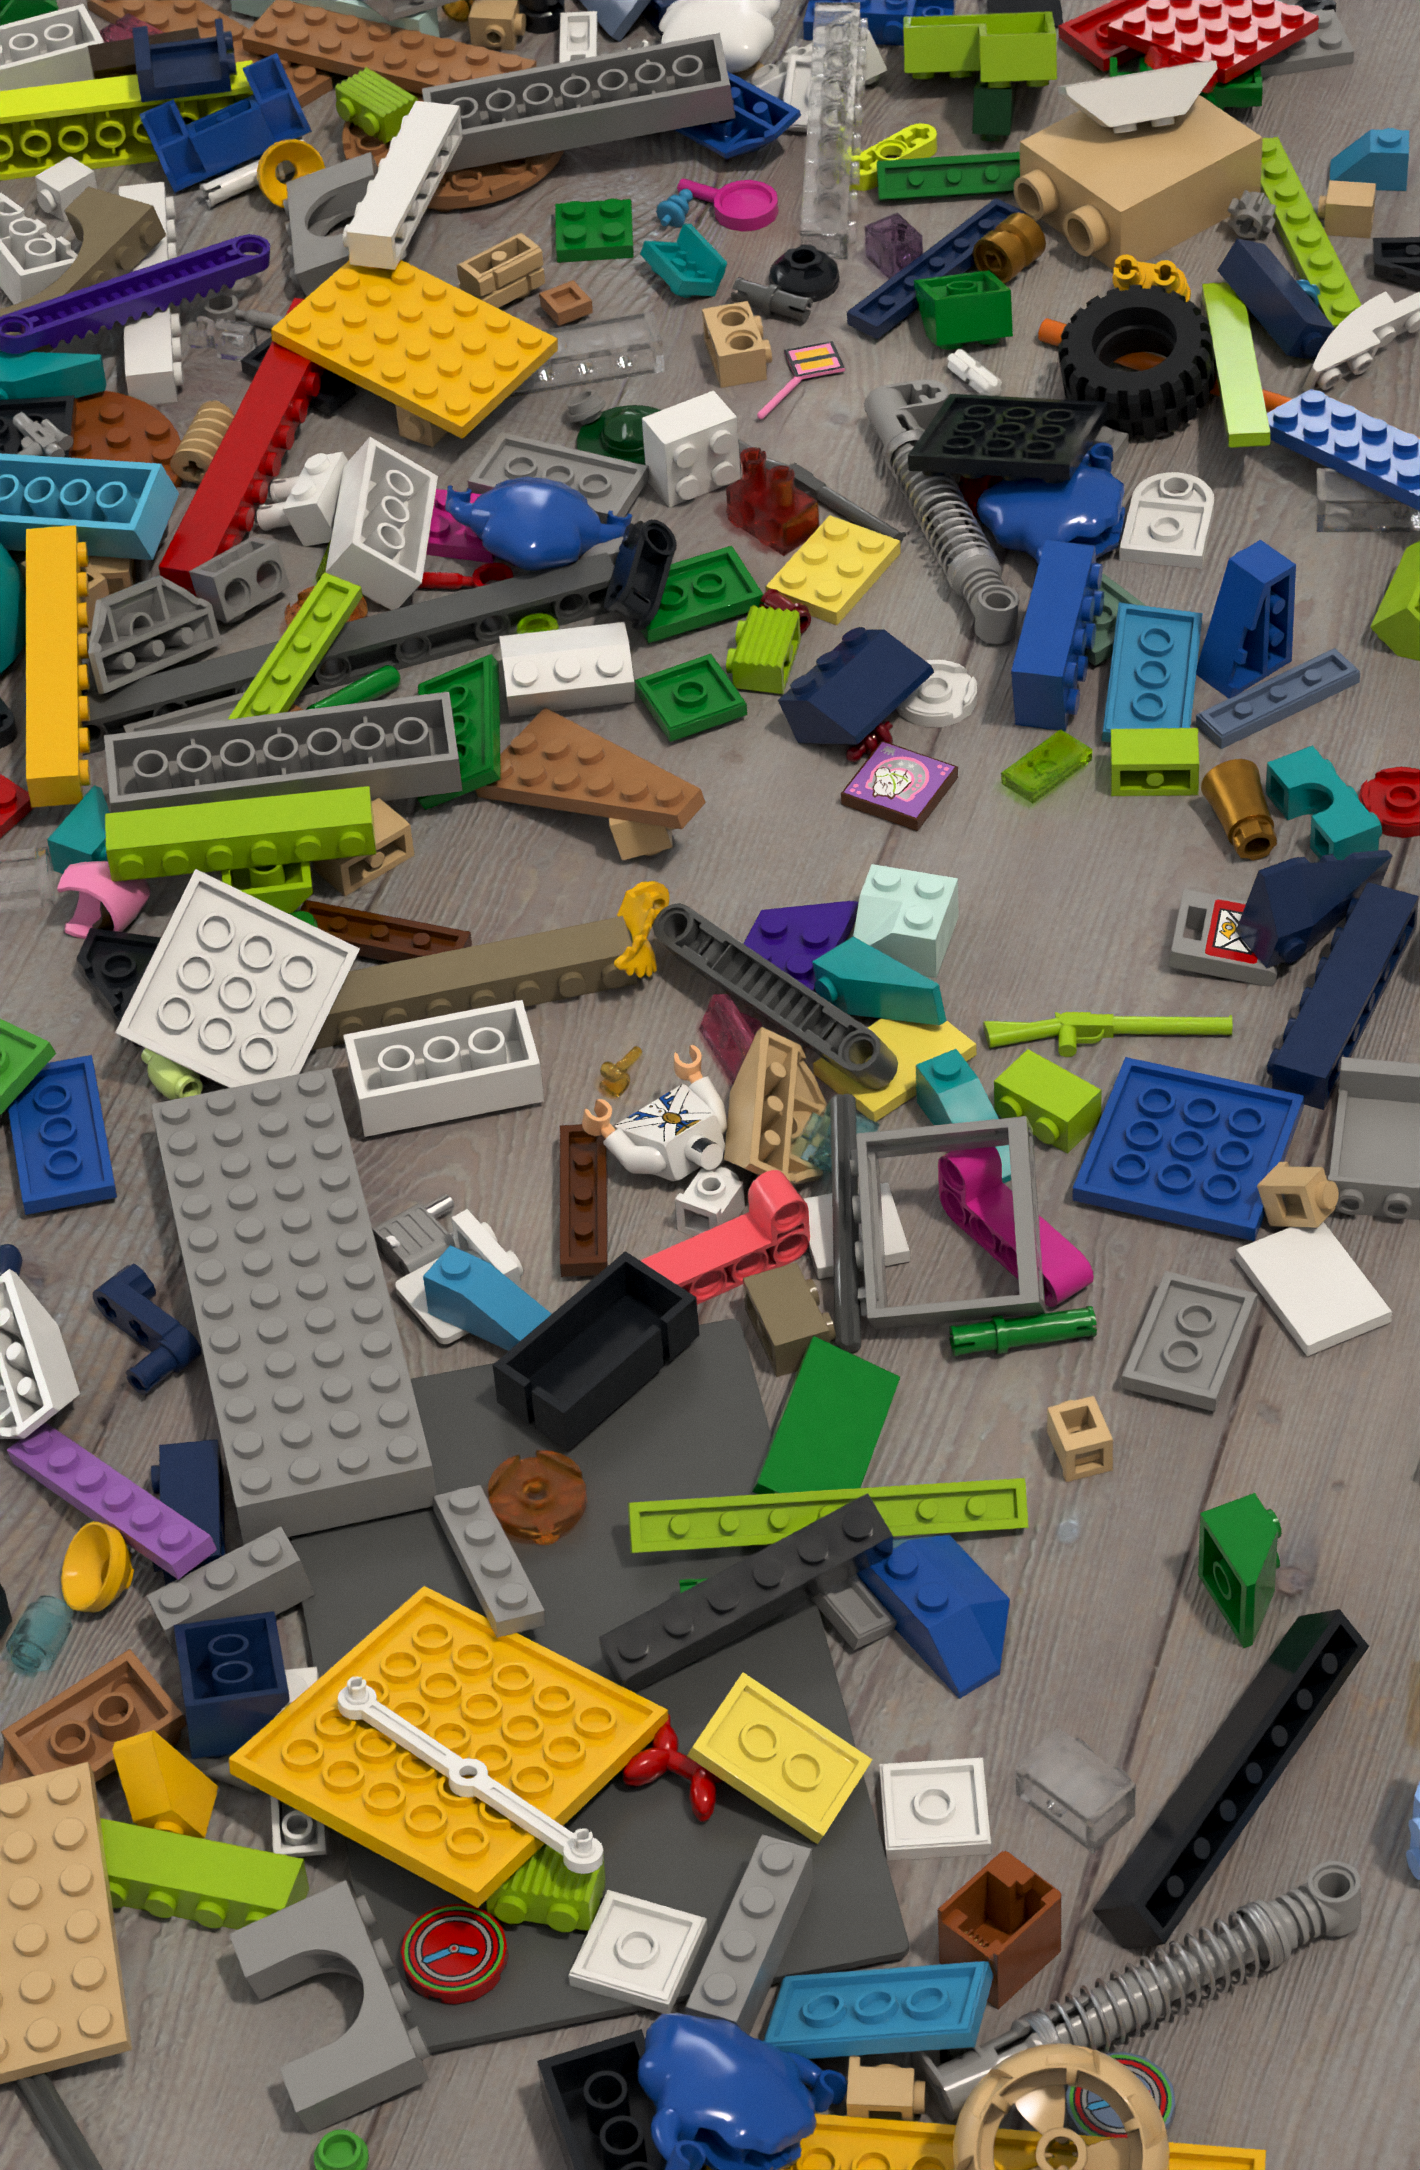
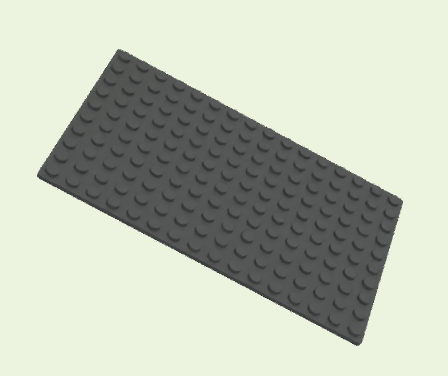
M736 1319L700 1324V1335L671 1361L663 1356L664 1367L568 1451L538 1431L535 1419L528 1424L497 1403L492 1366L494 1363L410 1379L432 1462L437 1495L481 1485L545 1610V1626L518 1632V1634L616 1684L618 1683L602 1656L599 1643L600 1636L679 1595V1579L710 1578L772 1545L630 1553L627 1503L757 1495L752 1490L772 1436L742 1325ZM433 1506L290 1537L291 1544L303 1565L315 1593L314 1596L302 1601L313 1666L317 1667L319 1678L423 1586L486 1617L434 1513ZM811 1598L636 1692V1694L668 1709V1714L671 1716V1727L675 1730L679 1740L678 1752L686 1756L743 1672L856 1748L819 1609ZM652 1741L642 1751L652 1748ZM622 1769L563 1826L572 1833L578 1829H588V1832H592L593 1838L602 1844L606 1883L600 1905L607 1890H611L707 1918L708 1929L675 2003L689 2000L761 1835L811 1848L814 1886L772 1984L782 1982L785 1976L829 1973L903 1958L909 1952L908 1937L864 1775L818 1845L724 1781L715 1783L716 1802L712 1816L708 1821L700 1822L692 1812L689 1799L691 1781L670 1770H667L661 1777L649 1784L628 1786L623 1781ZM344 1836L355 1896L359 1897L365 1894L371 1904L378 1922L370 1927L373 1938L377 1940L382 1937L389 1949L395 1967L387 1970L392 1985L399 1981L401 1982L413 2009L412 2012L404 2015L410 2029L416 2026L419 2027L430 2053L647 2009L570 1986L568 1975L588 1931L575 1929L571 1932H560L554 1930L548 1924L523 1921L519 1924H508L496 1916L493 1917L504 1930L509 1957L507 1966L505 1965L504 1970L500 1974L501 1979L494 1989L476 2000L459 2004L442 2003L441 1998H434L428 1995V1999L420 1995L408 1982L404 1971L401 1948L405 1933L417 1918L433 1908L450 1904H471ZM485 1901L478 1908L487 1912V1902Z

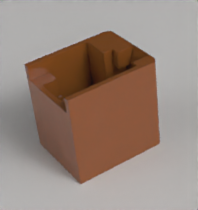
M1000 1852L938 1908L939 1963L953 1964L989 1961L993 1980L987 2001L999 2010L1061 1952V1892L1009 1852Z

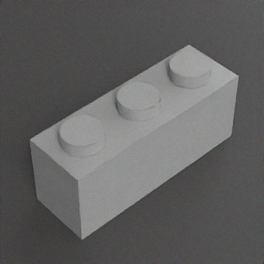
M280 1526L181 1577L179 1580L177 1579L148 1594L146 1597L177 1657L174 1625L275 1611V1615L314 1596L315 1593L297 1553Z

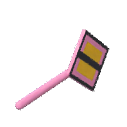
M833 341L784 350V354L795 377L758 412L757 417L759 419H764L802 379L845 371Z

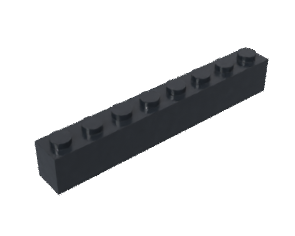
M1340 1609L1298 1616L1093 1908L1094 1914L1123 1948L1163 1945L1167 1942L1369 1648V1645Z

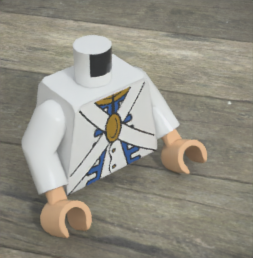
M690 1045L689 1054L693 1062L690 1064L683 1063L679 1059L678 1054L674 1053L675 1074L682 1080L690 1081L691 1085L689 1087L681 1084L614 1126L610 1124L612 1107L607 1101L603 1099L596 1100L594 1111L597 1117L593 1116L588 1109L584 1110L582 1126L585 1132L593 1136L602 1135L605 1138L603 1144L629 1172L634 1174H653L670 1181H677L700 1167L712 1170L721 1163L725 1150L722 1134L727 1129L725 1106L710 1078L703 1077L701 1074L702 1054L696 1046Z

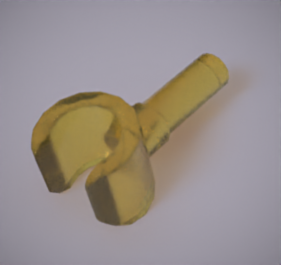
M634 1046L616 1064L610 1061L604 1062L601 1065L600 1073L605 1079L600 1081L599 1087L613 1097L621 1096L627 1090L631 1080L630 1075L626 1073L627 1069L642 1055L641 1048Z

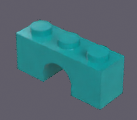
M1313 745L1267 762V797L1287 821L1302 815H1312L1310 848L1319 859L1322 855L1333 854L1337 860H1344L1354 852L1379 850V837L1382 836V826L1378 817L1364 807L1353 787L1347 786L1336 774L1331 761L1324 759Z

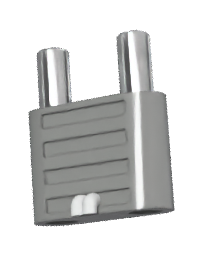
M446 1194L426 1206L417 1203L372 1228L378 1250L403 1277L439 1258L450 1245L455 1247L454 1233H448L436 1220L439 1216L454 1209L453 1199Z

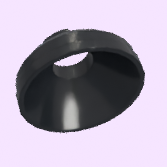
M804 244L795 249H788L774 261L770 268L769 284L781 286L782 291L812 298L813 303L831 296L837 290L840 283L838 265L835 260L812 245ZM797 262H809V263L799 264V263H797Z

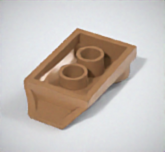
M129 1649L1 1731L4 1739V1756L0 1770V1784L89 1762L94 1771L95 1782L117 1770L112 1752L114 1742L154 1730L174 1747L181 1736V1729L187 1726L184 1715L137 1656Z

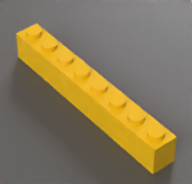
M76 525L26 529V782L31 808L78 804L83 799V786L91 785L89 760H83V754L90 753L88 727L83 728V722L90 721V707L88 696H82V690H90L88 665H82V659H89L87 633H82V628H89V613L87 602L81 603L82 597H89L87 572H81V567H88L87 543L79 542Z

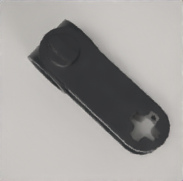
M651 519L645 523L643 521H639L636 524L631 523L626 527L605 598L604 608L609 612L617 611L632 622V627L637 631L645 629L658 612L674 552L677 548L674 534L664 523Z

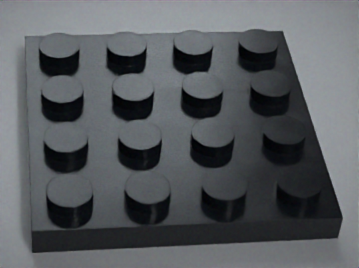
M950 394L908 454L909 471H921L926 476L956 473L962 474L963 477L969 479L990 475L1002 476L1007 481L1041 478L1046 483H1062L1072 478L1108 419V402Z

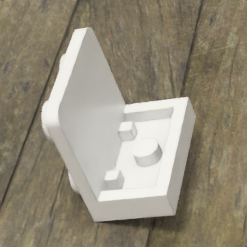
M468 1209L451 1217L455 1247L489 1262L521 1288L522 1265L512 1251L505 1252L498 1244L491 1227L486 1222L480 1224ZM437 1258L397 1280L395 1287L397 1295L435 1339L441 1344H449L469 1332L428 1314L423 1276L438 1260Z

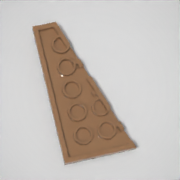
M545 707L500 754L501 779L476 789V793L480 798L683 829L706 803L701 789Z

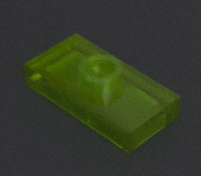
M1060 729L1001 772V784L1034 804L1092 761V748Z

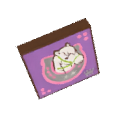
M881 741L841 792V804L918 831L958 779V766Z

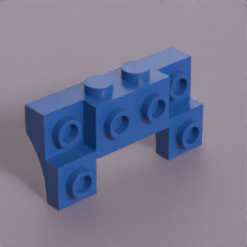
M809 0L803 20L804 40L815 41L812 33L856 11L870 31L875 44L904 46L903 17L954 15L956 0Z
M277 53L243 68L254 95L192 123L185 124L174 99L139 114L174 193L215 174H228L238 164L249 159L258 160L266 149L276 142L296 139L312 132Z

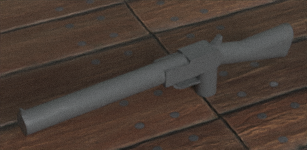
M738 439L740 466L775 477V479L765 485V490L770 497L775 498L786 491L796 498H809L816 503L822 502L857 525L900 540V544L902 543L906 532L901 533L830 489L825 483L815 478L811 472L796 463L787 465L770 459Z

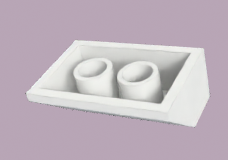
M625 622L499 636L509 717L538 714L544 707L555 712L635 702L634 677Z

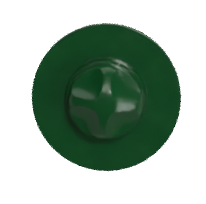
M642 405L619 406L605 410L598 419L582 426L577 436V450L645 465L642 418L661 410Z

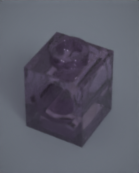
M898 212L865 226L866 258L890 279L923 254L922 235Z

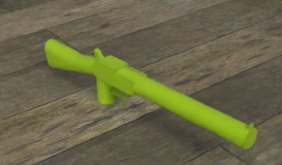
M1055 1012V1018L1035 1022L983 1021V1029L989 1048L1059 1036V1054L1063 1057H1072L1077 1052V1044L1097 1043L1103 1038H1113V1034L1232 1035L1233 1018L1232 1015L1229 1017L1114 1016V1014H1091V1012H1064L1060 1014Z

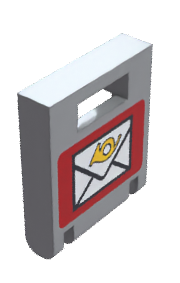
M1183 889L1168 967L1262 986H1272L1276 982L1279 964L1266 968L1236 932L1247 901ZM1185 924H1187V928L1202 931L1201 941L1183 937Z

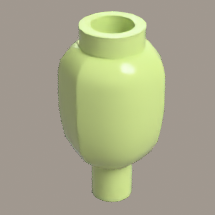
M146 1048L143 1050L141 1059L147 1064L148 1077L156 1089L165 1097L172 1100L201 1094L202 1082L200 1081V1074Z

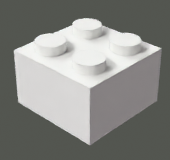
M715 391L642 418L645 465L649 469V480L647 482L669 508L741 480L737 417Z

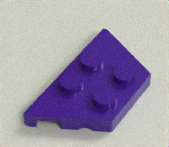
M843 901L761 910L743 944L816 993L814 986L816 977L812 962L846 941L856 922L859 902Z

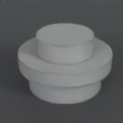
M594 389L586 390L575 395L567 402L569 409L567 415L571 422L580 421L582 425L595 421L602 415L601 410L606 405V402L602 396L597 395Z

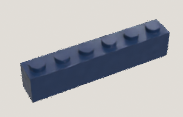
M1367 882L1359 898H1352L1347 910L1344 928L1337 927L1333 935L1329 957H1322L1318 963L1313 988H1305L1300 1000L1297 1018L1291 1017L1287 1022L1281 1049L1274 1048L1270 1055L1267 1074L1272 1075V1089L1304 1095V1105L1321 1110L1325 1109L1340 1079L1342 1057L1351 1058L1417 928L1419 896Z

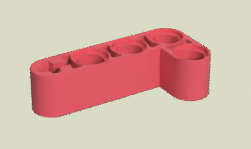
M779 1170L767 1171L758 1176L749 1188L748 1213L644 1258L641 1262L695 1296L698 1305L742 1285L744 1277L785 1266L800 1258L809 1247L810 1241L807 1203L784 1173Z

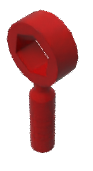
M496 562L479 566L472 576H463L460 573L423 572L422 583L418 588L460 589L463 586L476 588L487 585L485 583L489 580L502 581L513 578V572L508 566Z

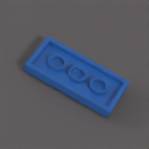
M92 1055L47 1063L8 1106L25 1215L117 1198Z

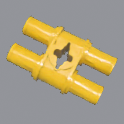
M1128 254L1121 255L1115 260L1114 264L1116 267L1113 270L1112 282L1115 288L1119 287V291L1130 289V285H1141L1142 289H1151L1153 285L1163 287L1165 292L1169 294L1172 291L1181 294L1186 298V302L1190 300L1191 290L1187 279L1173 262L1168 260L1159 261L1157 264L1138 262L1133 256Z

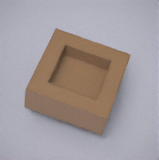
M574 280L539 293L540 306L558 326L593 313L592 300Z

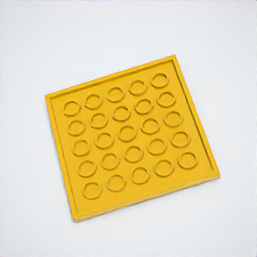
M423 1586L229 1758L230 1774L478 1908L545 1843L476 1796L468 1798L454 1794L450 1790L448 1777L364 1720H352L344 1717L339 1712L338 1695L344 1687H347L348 1680L355 1676L362 1677V1680L365 1679L366 1685L376 1692L379 1703L461 1758L477 1759L487 1766L489 1777L562 1826L615 1777L632 1757L641 1752L653 1740L658 1729L668 1720V1709L518 1633L497 1638L485 1616ZM471 1775L463 1776V1778L467 1779L475 1777Z

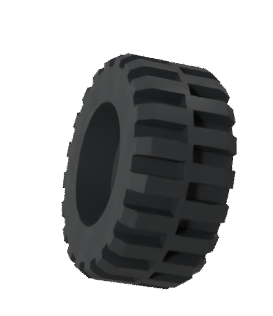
M1130 285L1128 290L1119 291V287L1108 290L1106 296L1100 298L1097 295L1086 303V309L1080 307L1070 318L1071 323L1064 327L1058 354L1065 397L1068 400L1108 402V419L1103 426L1128 433L1129 439H1134V435H1144L1145 439L1156 437V433L1163 430L1166 433L1176 430L1179 427L1178 423L1181 421L1187 423L1197 414V408L1202 409L1210 398V392L1213 390L1216 380L1210 325L1207 318L1201 315V310L1193 302H1186V298L1175 291L1169 294L1165 292L1163 287L1153 285L1151 289H1142L1141 285ZM1136 352H1152L1167 357L1157 366L1138 372H1123L1108 367L1116 359Z

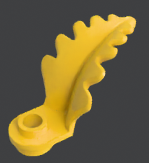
M657 881L640 882L634 888L627 890L617 913L618 917H624L627 930L632 935L633 943L632 947L628 946L624 953L614 961V966L619 970H625L628 976H632L634 970L639 978H642L645 973L648 977H651L652 971L654 973L657 971L654 950L647 938L658 913L669 905L668 889Z

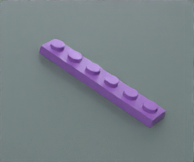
M46 1422L25 1439H20L7 1449L10 1459L15 1466L95 1522L105 1523L119 1530L129 1546L178 1580L217 1550L211 1535Z

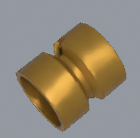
M1013 213L998 224L994 231L991 230L977 241L973 248L974 262L979 271L989 270L1000 281L1007 283L1045 251V235L1034 219L1023 213Z

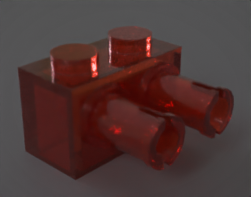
M757 447L744 449L740 453L742 478L726 488L728 520L734 526L742 528L757 538L763 545L769 546L785 556L805 543L818 529V501L794 486L795 473L793 469L789 471L788 466L781 465L769 470L766 468L765 451L761 452V449Z

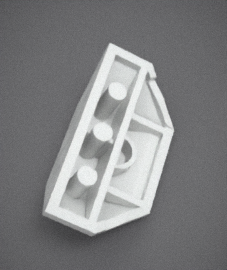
M1206 60L1057 86L1058 94L1100 126L1113 127L1114 133L1137 130L1136 123L1151 120L1152 127L1174 124V116L1187 113L1217 70V62Z
M8 1269L0 1276V1439H25L80 1394L58 1324L14 1271Z

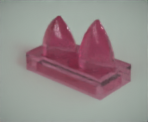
M713 994L699 1030L729 1080L734 1084L754 1037L762 1027V1023L748 1014L739 1012L729 994Z

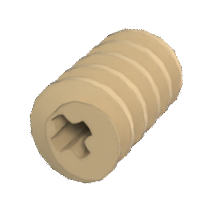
M214 400L207 401L200 406L170 461L171 470L182 480L200 485L234 418L232 410L225 404Z

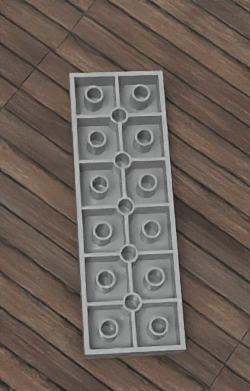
M332 1068L150 1104L243 1545L280 1526L286 1536L291 1537L432 1507L433 1496L437 1495L432 1462Z

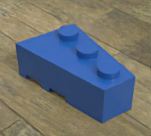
M1262 540L1257 541L1244 550L1238 551L1229 558L1197 665L1196 675L1228 699L1238 695L1292 661L1296 564Z

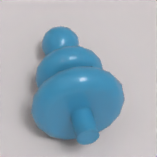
M682 189L679 195H672L666 201H662L657 205L656 213L663 226L669 225L679 228L685 223V215L689 212L688 203L693 198V194L689 189Z

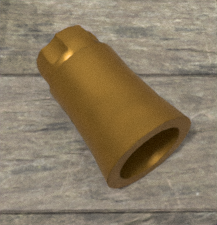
M1233 759L1218 764L1204 776L1201 782L1202 794L1214 809L1229 842L1234 846L1240 858H1248L1252 861L1262 859L1269 855L1271 850L1277 845V836L1262 790L1259 768L1254 762L1246 759Z

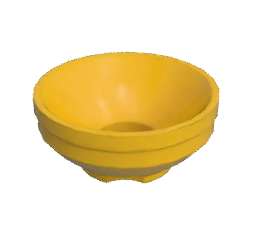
M286 139L276 142L266 149L259 160L257 167L259 188L271 203L281 208H284L283 200L288 198L286 183H280L275 175V170L279 163L283 161H290L292 163L295 173L291 180L325 168L319 152L312 145L304 141Z
M93 1521L84 1525L72 1539L63 1562L61 1585L64 1599L73 1610L91 1613L99 1612L119 1598L123 1590L130 1587L134 1575V1569L131 1564L132 1554L129 1552L121 1533L116 1528L105 1523Z

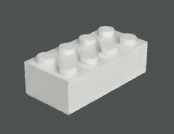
M84 4L0 26V91L93 80L88 46L101 44L104 41Z
M369 437L343 467L325 573L361 586L362 594L377 604H381L390 610L398 609L422 583L438 476Z
M523 1000L343 1035L349 1075L364 1137L544 1102L540 1062Z

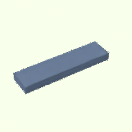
M1333 648L1196 714V726L1220 749H1223L1359 683L1360 671L1339 651Z

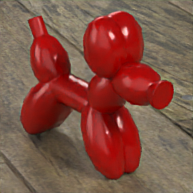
M668 1714V1720L658 1729L652 1740V1748L636 1754L624 1767L623 1781L628 1786H642L653 1782L667 1770H670L691 1781L689 1799L692 1812L700 1822L708 1821L714 1812L716 1802L715 1783L722 1782L723 1780L688 1756L678 1752L679 1740L675 1730L671 1727V1716Z

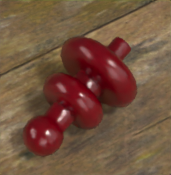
M889 721L884 724L881 722L856 747L853 746L847 750V759L851 762L860 761L862 754L871 755L881 741L893 744L892 735L889 731L893 728V725Z

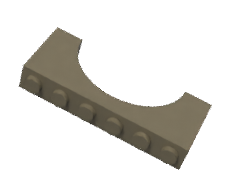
M88 186L64 210L77 239L83 242L74 262L61 277L40 293L15 305L1 308L0 317L128 274L166 236L154 206ZM9 332V333H5V334H7V335H14V336H16V335H22V333H19V332ZM47 344L27 352L50 353L53 348Z

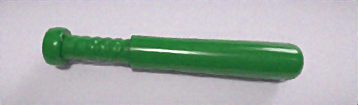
M383 666L330 696L308 706L307 709L370 702L396 689L401 682L400 674L393 666Z

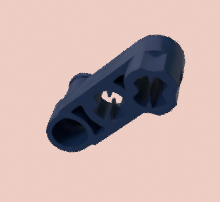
M133 1263L131 1266L127 1265L94 1290L93 1300L105 1318L151 1351L149 1355L125 1372L128 1375L126 1378L130 1385L139 1394L146 1395L150 1392V1389L170 1373H179L202 1354V1350L197 1339L189 1330L150 1301L156 1296L155 1286L145 1271Z

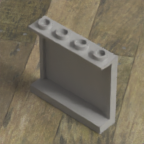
M1342 1057L1330 1174L1328 1175V1181L1336 1183L1339 1193L1338 1202L1335 1206L1336 1209L1333 1212L1349 1215L1357 1214L1420 1220V1064Z

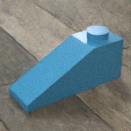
M451 1245L423 1276L428 1314L507 1351L512 1349L552 1314L489 1262Z

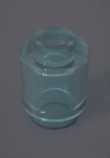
M43 1595L38 1597L36 1602H32L27 1606L6 1643V1649L11 1656V1660L17 1667L27 1672L45 1671L51 1668L72 1630L71 1620L73 1612L66 1603L58 1598Z

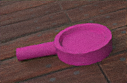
M682 178L678 183L677 190L679 193L682 189H689L694 198L713 203L715 219L720 225L730 230L743 232L764 228L775 221L779 213L777 192L770 185L761 181L740 180L726 184L721 189Z

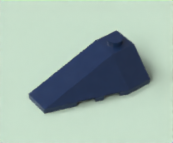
M1388 850L1354 852L1344 860H1337L1333 854L1322 855L1320 860L1314 863H1310L1305 857H1295L1261 869L1257 873L1236 932L1266 968L1283 962H1294L1346 917L1352 898H1359L1367 882L1377 885L1382 884L1393 855Z

